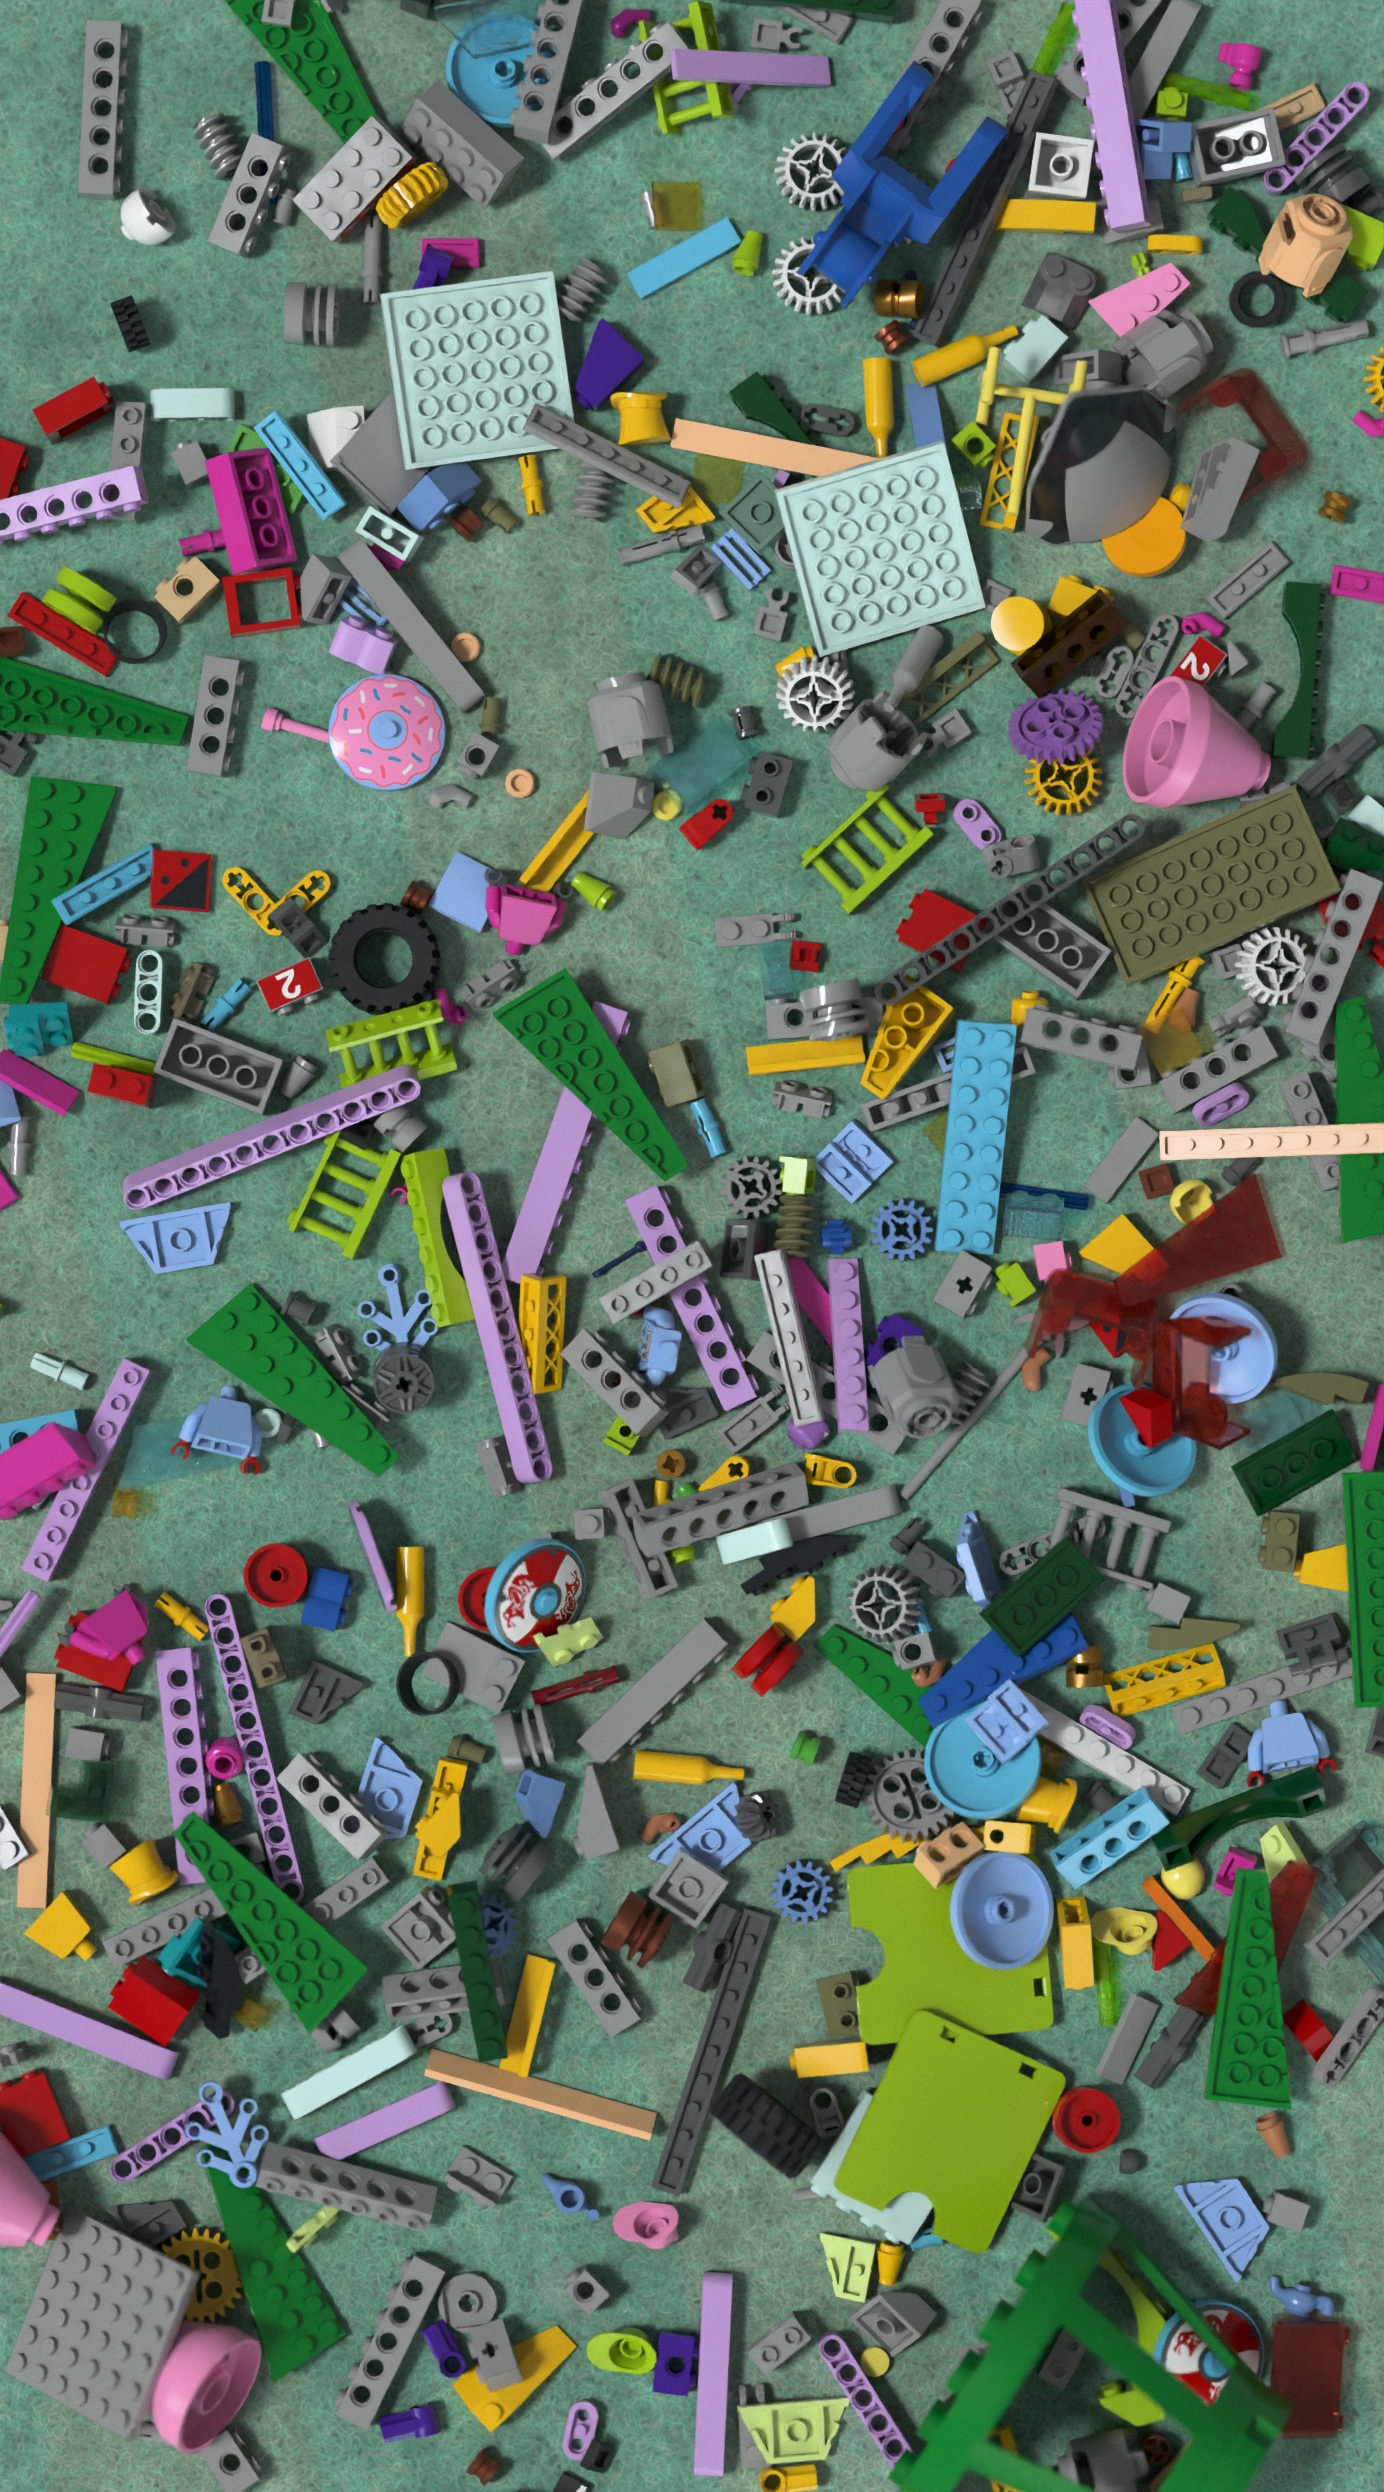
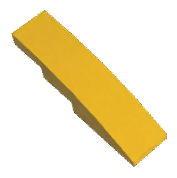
M1007 199L993 230L1021 233L1045 232L1064 234V232L1093 234L1096 203Z
M440 1756L427 1809V1814L430 1817L439 1809L435 1804L446 1792L452 1795L455 1791L461 1798L469 1762ZM420 1840L413 1875L441 1881L448 1852L440 1859Z
M940 1825L938 1826L939 1831H941L942 1829H944V1828L941 1827ZM890 1831L850 1847L829 1859V1862L836 1872L859 1856L868 1865L889 1850H892L898 1859L925 1840L920 1835L918 1836L917 1843L914 1844L911 1836H907L905 1843H901V1835L897 1834L893 1840H890ZM932 1832L928 1833V1839L934 1835Z

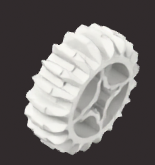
M813 132L812 140L808 141L805 133L801 134V144L795 138L791 139L790 143L793 150L784 146L782 152L787 157L778 156L777 163L782 165V167L775 168V174L783 176L776 180L777 186L787 185L781 190V195L787 196L792 193L789 203L792 205L797 199H800L799 209L801 210L805 208L806 202L811 203V212H815L816 203H820L822 210H827L826 200L829 199L831 204L835 206L838 204L835 194L842 198L845 195L844 191L832 178V170L827 169L823 165V160L826 153L835 161L838 167L843 160L842 157L847 154V149L841 148L837 151L836 149L839 145L837 139L831 145L828 144V134L823 136L822 141L817 140V132ZM817 150L814 157L810 160L800 159L799 162L794 160L805 151ZM817 160H819L818 172L821 175L818 176L816 174V177H813L809 184L810 171L807 169L810 168L812 170V166H815ZM790 169L796 170L798 174L804 177L805 185L803 190L798 188L793 182ZM818 183H833V186L824 192L811 193Z
M801 237V247H798L794 241H791L790 248L792 252L785 248L781 250V254L786 260L776 258L775 264L782 269H773L772 275L780 278L773 281V287H783L777 293L778 298H783L786 295L789 296L784 304L786 307H789L793 301L796 302L794 312L799 313L803 305L806 306V315L809 316L811 314V307H816L817 314L821 315L823 304L831 311L833 309L831 299L836 303H841L842 297L837 292L843 294L847 292L834 284L824 295L814 297V292L818 285L828 284V282L832 281L815 270V275L819 274L820 277L814 278L812 288L810 289V281H807L808 276L804 278V276L802 277L797 273L800 267H795V270L789 269L795 259L809 254L815 246L813 237L812 244L808 245L806 238ZM811 266L804 275H807L809 273ZM788 278L801 282L805 286V296L794 291L789 284Z
M814 655L810 663L807 658L802 657L800 665L793 661L790 665L791 670L785 669L782 673L784 679H779L777 686L780 690H777L776 698L781 699L778 703V708L786 709L783 715L784 719L793 717V727L797 726L799 722L802 723L803 732L807 731L809 726L813 727L815 734L819 732L820 726L828 732L831 729V723L836 727L840 726V718L847 719L849 716L848 710L853 708L854 702L850 700L855 697V691L850 689L853 686V680L845 679L848 675L847 669L838 672L840 665L838 662H835L832 666L828 665V657H825L823 662H818V657ZM811 676L808 684L800 685L799 688H792L800 679ZM821 677L827 679V680L830 681L833 685H827V684H825V683L822 681V678H821ZM814 684H815V691H817V695L820 696V697L818 698L817 704H816V697H814V693L812 692V691H813V688H814ZM838 701L832 709L821 712L822 705ZM798 703L805 704L810 711L805 710Z
M1272 927L1270 931L1268 928L1260 929V935L1258 933L1250 934L1251 941L1246 940L1242 943L1246 951H1238L1236 953L1240 958H1243L1242 962L1235 963V967L1242 968V973H1238L1236 978L1245 980L1240 988L1242 990L1250 988L1248 996L1250 995L1251 998L1257 997V1002L1260 1004H1265L1267 1001L1269 1006H1276L1277 1002L1281 1005L1287 1004L1288 998L1295 1000L1291 998L1297 982L1302 983L1304 981L1306 972L1302 970L1308 955H1311L1303 953L1307 945L1305 943L1298 944L1300 936L1297 934L1290 936L1289 929H1283L1280 932L1279 927ZM1268 944V949L1265 950V957L1261 961H1256L1261 949ZM1284 949L1288 952L1291 962L1284 957ZM1272 962L1284 968H1277L1275 970L1271 969V967H1264V965L1271 964ZM1256 971L1262 973L1264 984H1267V987L1259 980ZM1288 971H1291L1289 980L1283 987L1280 988V983L1283 982V976Z

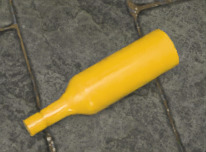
M1013 324L990 335L970 334L911 361L914 373L920 385L924 388L983 361L987 357L990 347H994L1007 339L1017 336L1018 331Z
M876 357L863 360L866 427L875 440L877 458H884L888 456V438L895 425L891 358Z
M421 1546L396 1547V1604L398 1607L396 1616L404 1628V1657H410L416 1653L417 1627L425 1613V1547Z
M636 1750L633 1779L702 1785L715 1778L744 1779V1768L717 1766L703 1756Z

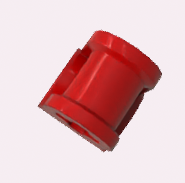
M714 800L702 811L697 812L678 829L695 850L698 851L729 824L733 817V809L726 800ZM715 806L719 808L725 806L728 809L725 812L727 818L722 820L719 817L715 820L712 817L715 814L713 808Z

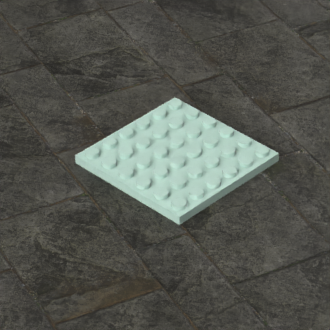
M553 271L380 294L405 470L558 449V447L522 430L535 403L574 422Z
M942 440L774 490L819 657L986 607L945 443Z

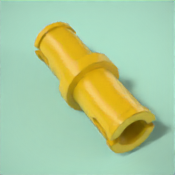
M527 455V459H525V456L519 457L523 480L520 486L521 491L525 493L527 516H537V512H539V515L545 514L541 491L544 485L543 480L539 478L537 456Z
M166 1591L162 1593L159 1597L160 1599L153 1605L174 1621L173 1625L176 1627L178 1625L195 1637L197 1641H200L204 1636L203 1633H207L210 1629L209 1625H206L190 1612V1607L182 1606L168 1595Z

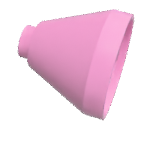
M1169 676L1160 680L1151 688L1133 718L1124 748L1123 782L1126 792L1132 800L1155 808H1168L1240 796L1248 790L1258 791L1268 778L1271 760L1267 752L1261 751L1259 742L1201 685L1179 677Z
M0 2131V2246L23 2247L29 2240L41 2247L54 2227L60 2214V2209L48 2203L50 2193Z
M181 2320L147 2409L149 2417L164 2441L184 2454H194L207 2447L225 2430L245 2402L258 2374L261 2362V2346L257 2340L236 2327Z

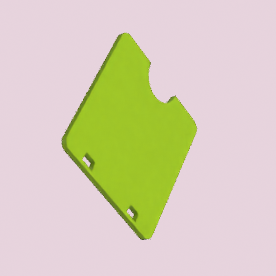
M1021 1854L1030 1859L1040 1869V1862L1035 1855ZM914 1863L856 1867L848 1872L846 1882L850 1927L862 1928L874 1934L884 1950V1963L879 1974L872 1981L861 1986H855L859 2034L864 2043L869 2045L898 2043L912 2014L921 2009L927 2010L979 2035L1045 2030L1052 2025L1054 2016L1047 1942L1033 1960L1015 1969H990L973 1961L959 1945L951 1923V1897L959 1875L938 1889H935L913 1865ZM1042 1977L1043 1996H1035L1033 1979ZM943 2027L940 2036L943 2038H955L958 2033Z
M917 2010L912 2014L835 2175L834 2186L841 2194L882 2212L887 2204L900 2194L906 2192L921 2193L930 2200L934 2208L935 2222L931 2232L933 2235L973 2253H983L988 2249L1062 2094L1066 2079L1061 2072L927 2010ZM943 2027L958 2033L953 2042L940 2036ZM1021 2063L1036 2069L1032 2077L1019 2072Z

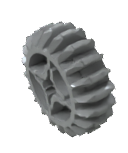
M883 1564L876 1565L875 1569L869 1567L865 1569V1574H858L856 1576L858 1583L853 1582L849 1585L854 1593H848L845 1596L848 1600H852V1604L847 1605L845 1609L848 1611L852 1610L853 1615L848 1620L850 1622L857 1621L854 1630L857 1632L864 1630L862 1638L869 1639L872 1637L874 1643H880L883 1640L885 1644L892 1643L893 1639L895 1641L902 1640L903 1634L910 1635L912 1633L910 1626L918 1625L919 1622L914 1615L922 1614L923 1611L916 1608V1605L922 1603L923 1599L916 1598L915 1593L919 1592L920 1588L918 1586L911 1587L914 1578H905V1570L900 1569L896 1571L893 1565H889L886 1568ZM875 1584V1588H873V1596L869 1601H867V1595L869 1593V1590ZM892 1586L898 1591L900 1597L895 1596ZM882 1601H886V1603H893V1605H888L884 1608L882 1607V1605L875 1606L876 1603H882ZM899 1607H902L901 1614L893 1625L895 1613ZM868 1611L875 1615L876 1622L871 1618Z

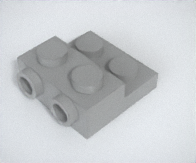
M680 1847L671 1862L664 1868L650 1888L648 1897L651 1898L650 1901L656 1907L659 1906L661 1910L667 1909L675 1914V1918L681 1924L697 1928L730 1879Z
M428 1885L380 1926L418 1971L455 1940L451 1912L443 1903L445 1901L444 1896L435 1888L431 1890Z

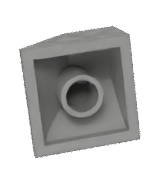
M1144 179L1152 226L1117 233L1111 229V226H1107L1104 216V209L1108 208L1107 200L1103 198L1100 187L1094 188L1104 245L1147 238L1150 235H1162L1164 230L1159 200L1151 179Z
M591 772L584 830L617 839H625L651 812L654 783L633 777Z
M881 2291L855 2311L849 2319L877 2347L883 2349L889 2359H892L924 2333L937 2316V2313L915 2293Z

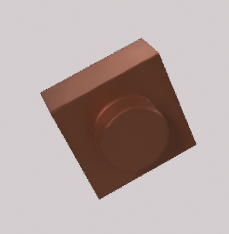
M23 626L0 627V657L25 656Z
M1167 1163L1138 1172L1147 1200L1172 1192L1175 1188Z

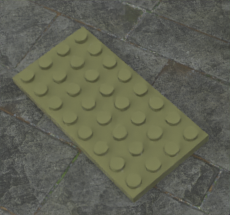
M1295 785L1080 881L1127 987L1341 892V888Z

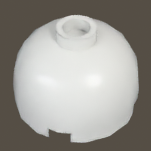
M144 186L138 187L123 201L121 206L123 226L121 229L124 235L131 241L135 239L144 245H158L175 233L176 224L166 207L163 213L159 205L154 202L157 196Z

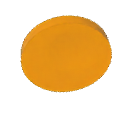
M1159 497L1151 509L1133 525L1117 534L1102 539L1103 548L1109 561L1122 573L1140 578L1153 577L1170 569L1180 559L1187 542V532L1180 529L1183 519L1180 511L1170 501Z

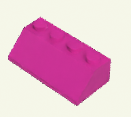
M259 448L227 452L206 460L205 465L233 575L255 572L298 561L270 449Z
M51 1422L1 1453L0 1519L3 1521L13 1519L21 1510L39 1503L41 1498L47 1494L62 1489L65 1483L85 1475L88 1469L95 1466L96 1463L86 1435L56 1422Z

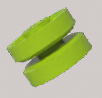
M62 566L55 580L60 587L68 591L67 594L56 588H48L41 602L83 629L96 634L103 620L99 614L90 609L91 606L102 612H109L117 598L89 577Z

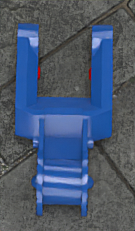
M915 60L831 175L845 193L840 201L844 206L825 232L819 231L814 234L813 243L815 246L797 271L803 277L811 266L847 292V295L840 303L844 308L848 307L865 282L872 283L876 280L877 271L875 268L893 242L899 245L904 237L924 245L929 242L1008 131L998 121L987 116L956 159H952L946 167V174L934 191L881 153V150L892 135L897 134L904 124L903 120L934 77Z

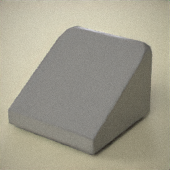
M1231 640L1225 645V653L1228 654L1226 657L1228 679L1232 678L1248 664V660Z

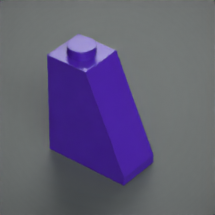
M603 318L597 324L575 385V393L578 395L575 400L587 411L592 408L597 412L610 399L611 395L644 364V358Z

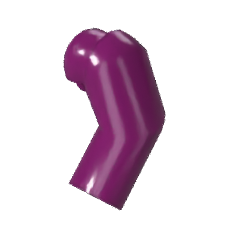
M649 9L622 10L611 20L612 35L616 38H622L626 36V28L632 23L639 24L638 21L641 20L649 21Z

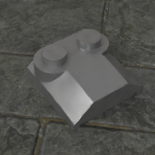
M1047 252L1023 300L1022 306L1033 309L1074 330L1099 277L1077 263L1060 255Z

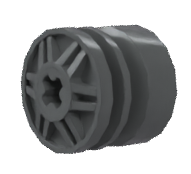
M1343 143L1319 153L1304 166L1303 170L1294 179L1297 186L1311 181L1302 193L1304 195L1318 191L1321 195L1330 197L1337 203L1345 206L1360 196L1372 184V181L1361 167L1350 172L1346 170L1354 157L1351 154L1341 160L1338 159L1347 150Z
M401 1342L386 1347L375 1359L372 1371L374 1391L384 1407L392 1412L405 1414L416 1412L427 1404L433 1395L435 1381L432 1361L426 1351L415 1344ZM404 1377L408 1380L409 1385L403 1386L399 1382V1378Z
M517 1822L513 1827L503 1832L485 1854L482 1866L479 1868L482 1874H485L492 1865L497 1868L490 1878L492 1882L505 1874L508 1879L502 1890L516 1901L524 1895L555 1855L542 1842L536 1844L531 1850L528 1849L526 1845L531 1837L529 1832L518 1841L515 1836L522 1826Z

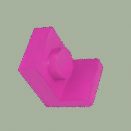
M367 543L368 548L379 558L378 560L385 569L391 572L393 568L401 569L405 561L375 543L372 546Z

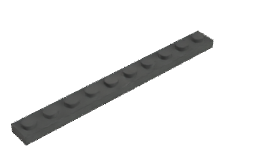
M1032 70L1030 71L1005 126L1008 131L993 153L912 334L914 339L937 348L941 347L1059 84V81L1055 78Z
M743 1907L742 1915L731 1943L732 1952L729 1959L725 1962L651 2185L652 2188L676 2196L680 2195L771 1920L769 1915Z

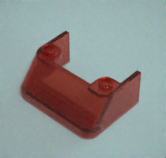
M1239 368L1216 379L1179 404L1175 412L1179 417L1207 397L1213 405L1220 408L1229 407L1238 401L1270 448L1258 460V470L1265 481L1241 496L1238 501L1240 507H1243L1296 471L1307 459L1308 452L1306 446L1256 373L1249 368Z
M1057 1268L1051 1271L1046 1279L1024 1347L1028 1357L1035 1358L1043 1331L1051 1334H1061L1069 1328L1073 1316L1128 1332L1124 1343L1128 1355L1135 1359L1129 1379L1134 1389L1140 1390L1154 1350L1160 1310L1159 1304L1151 1294L1065 1268Z
M1214 1315L1165 1319L1153 1327V1392L1172 1400L1173 1432L1217 1450H1222L1250 1434V1428L1228 1420V1410L1225 1401L1220 1396L1210 1392V1347L1221 1351L1251 1335V1329Z

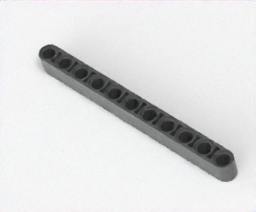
M1128 814L898 968L877 984L875 989L877 1001L884 1006H892L1138 841L1145 831L1143 819L1136 814ZM1127 821L1135 822L1139 827L1138 834L1134 836L1127 835L1123 829L1124 823ZM1104 837L1111 838L1115 844L1114 850L1111 852L1102 851L1099 847L1100 839ZM1086 854L1090 858V866L1085 869L1079 868L1075 864V856ZM1055 870L1063 871L1066 875V882L1062 885L1054 884L1050 878L1051 872ZM1036 886L1041 890L1042 898L1039 901H1031L1027 898L1026 890L1029 887ZM1005 903L1016 905L1018 914L1015 917L1008 918L1002 913V906ZM982 919L990 920L994 926L993 931L989 934L981 933L977 927L978 922ZM958 935H963L969 940V947L964 951L957 950L953 945V939ZM933 952H940L945 957V963L940 967L932 966L929 962V955ZM909 968L917 969L921 974L920 981L909 983L904 977L905 971ZM886 984L893 985L897 995L894 999L886 1000L881 996L880 988Z

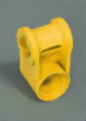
M804 1454V1458H806L804 1470L806 1483L838 1488H848L855 1483L857 1472L851 1464L832 1460L829 1457ZM817 1463L815 1477H813L814 1466ZM840 1467H848L852 1472V1478L846 1484L839 1483L836 1480L835 1473Z
M741 1455L731 1456L697 1490L701 1492L747 1477L750 1473L749 1461ZM731 1462L735 1465L739 1462L742 1463L741 1471L744 1473L742 1476L738 1473L734 1476L731 1475L732 1467L729 1465Z

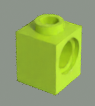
M974 421L970 422L951 439L950 444L973 470L978 465L984 468L995 458L992 453L995 451L996 445ZM971 441H978L982 444L983 451L979 454H972L968 451L967 444Z

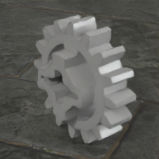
M743 1156V1164L741 1165L735 1160L732 1161L734 1169L732 1171L729 1169L724 1170L728 1179L720 1180V1184L725 1185L726 1189L719 1193L721 1196L728 1197L724 1205L729 1206L732 1204L734 1206L732 1211L734 1215L739 1210L743 1211L744 1219L747 1218L749 1212H753L755 1219L759 1218L760 1210L769 1214L767 1206L769 1204L777 1206L778 1204L773 1199L774 1195H782V1191L776 1189V1185L781 1184L782 1180L774 1179L773 1177L778 1170L772 1169L769 1171L767 1169L769 1165L768 1160L762 1165L758 1164V1156H755L753 1162H749L747 1157ZM746 1168L756 1169L753 1175L743 1176L738 1173ZM765 1175L770 1182V1193L763 1189L762 1179ZM739 1179L748 1183L755 1180L757 1182L756 1188L763 1195L751 1192L749 1195L745 1194L746 1187ZM732 1182L739 1187L740 1195L736 1200L731 1192ZM759 1199L763 1202L755 1207L745 1206L748 1200Z

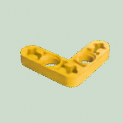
M238 867L229 868L222 877L225 889L268 935L274 937L281 936L283 933L276 928L268 929L270 925L268 915L289 897L298 895L305 901L302 911L306 914L331 888V880L325 872L319 870L312 871L275 904L243 869ZM232 873L235 876L239 874L243 876L240 881L246 888L249 883L254 886V888L245 892L242 899L237 896L242 891L236 885L232 887L228 885L231 882L229 876ZM313 877L317 879L325 878L323 882L325 888L322 891L315 889L310 893L315 897L311 902L307 895L299 890L302 886H305L306 890H308L313 885L311 881ZM252 894H259L263 897V906L258 910H251L247 905V900Z

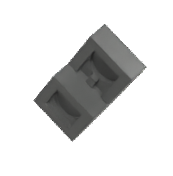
M291 897L268 915L304 959L311 957L328 942Z
M1231 1723L1195 1773L1220 1790L1236 1766L1241 1763L1247 1754L1252 1736L1234 1723Z

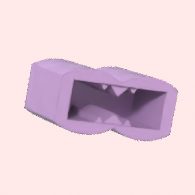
M351 615L350 618L344 617L339 624L329 653L370 672L383 675L387 671L398 639L393 637V632L386 628L377 627V629L369 627L366 625V620L354 615Z

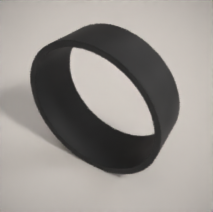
M134 599L123 601L115 605L105 618L103 626L105 643L110 653L122 662L128 664L147 662L160 652L166 642V621L161 612L148 602ZM127 611H138L154 620L159 630V644L153 654L139 659L128 658L119 654L111 646L107 638V632L111 621L117 615Z
M427 1651L418 1652L408 1657L400 1667L396 1681L397 1694L402 1705L409 1712L419 1716L433 1715L447 1710L455 1702L460 1687L459 1675L453 1663L443 1656ZM438 1658L447 1669L449 1691L442 1705L436 1710L431 1711L423 1708L416 1701L412 1691V1678L415 1670L422 1662L427 1659Z

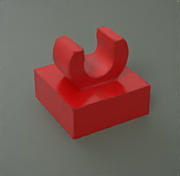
M943 792L914 794L916 813L924 812L925 825L937 824L936 811H945Z
M792 940L789 970L818 973L821 943Z

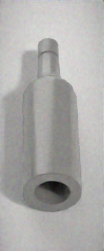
M931 626L920 627L892 673L893 689L883 705L887 712H893L902 696L906 692H912L918 687L943 645L944 638L936 628Z

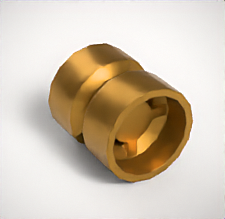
M879 279L875 296L876 313L878 316L895 317L900 313L903 318H920L924 302V289L921 280H904L900 284L897 279Z
M1088 1645V1650L1065 1661V1663L1070 1665V1668L1066 1670L1067 1688L1104 1686L1103 1669L1099 1667V1663L1103 1661L1102 1645ZM1079 1665H1089V1672L1080 1673Z

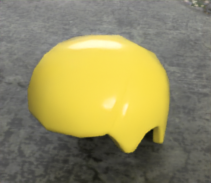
M1199 1179L1183 1181L1172 1192L1170 1198L1172 1213L1181 1223L1187 1226L1199 1225L1214 1210V1203L1210 1197V1194H1212L1211 1189Z
M1198 1857L1190 1863L1167 1872L1162 1868L1161 1884L1165 1892L1177 1900H1189L1202 1890L1205 1881V1871Z

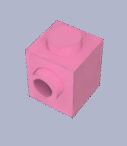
M1057 1241L1032 1246L1038 1281L1044 1280L1045 1285L1062 1283V1277L1068 1276L1067 1270L1072 1269L1070 1252H1064L1063 1242Z

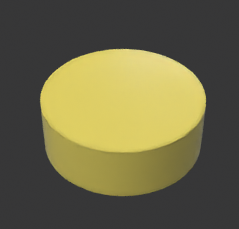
M662 791L653 798L652 811L658 819L668 821L674 819L679 814L681 802L675 793Z
M870 2346L861 2352L859 2364L866 2375L879 2377L887 2371L889 2357L883 2349L877 2346Z

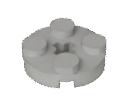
M472 2272L460 2273L444 2284L439 2295L438 2308L442 2319L459 2332L470 2333L469 2329L491 2321L497 2308V2296L494 2287L485 2277ZM464 2295H470L471 2299L476 2300V2304L472 2305V2310H466L465 2306H460L459 2301L464 2299Z

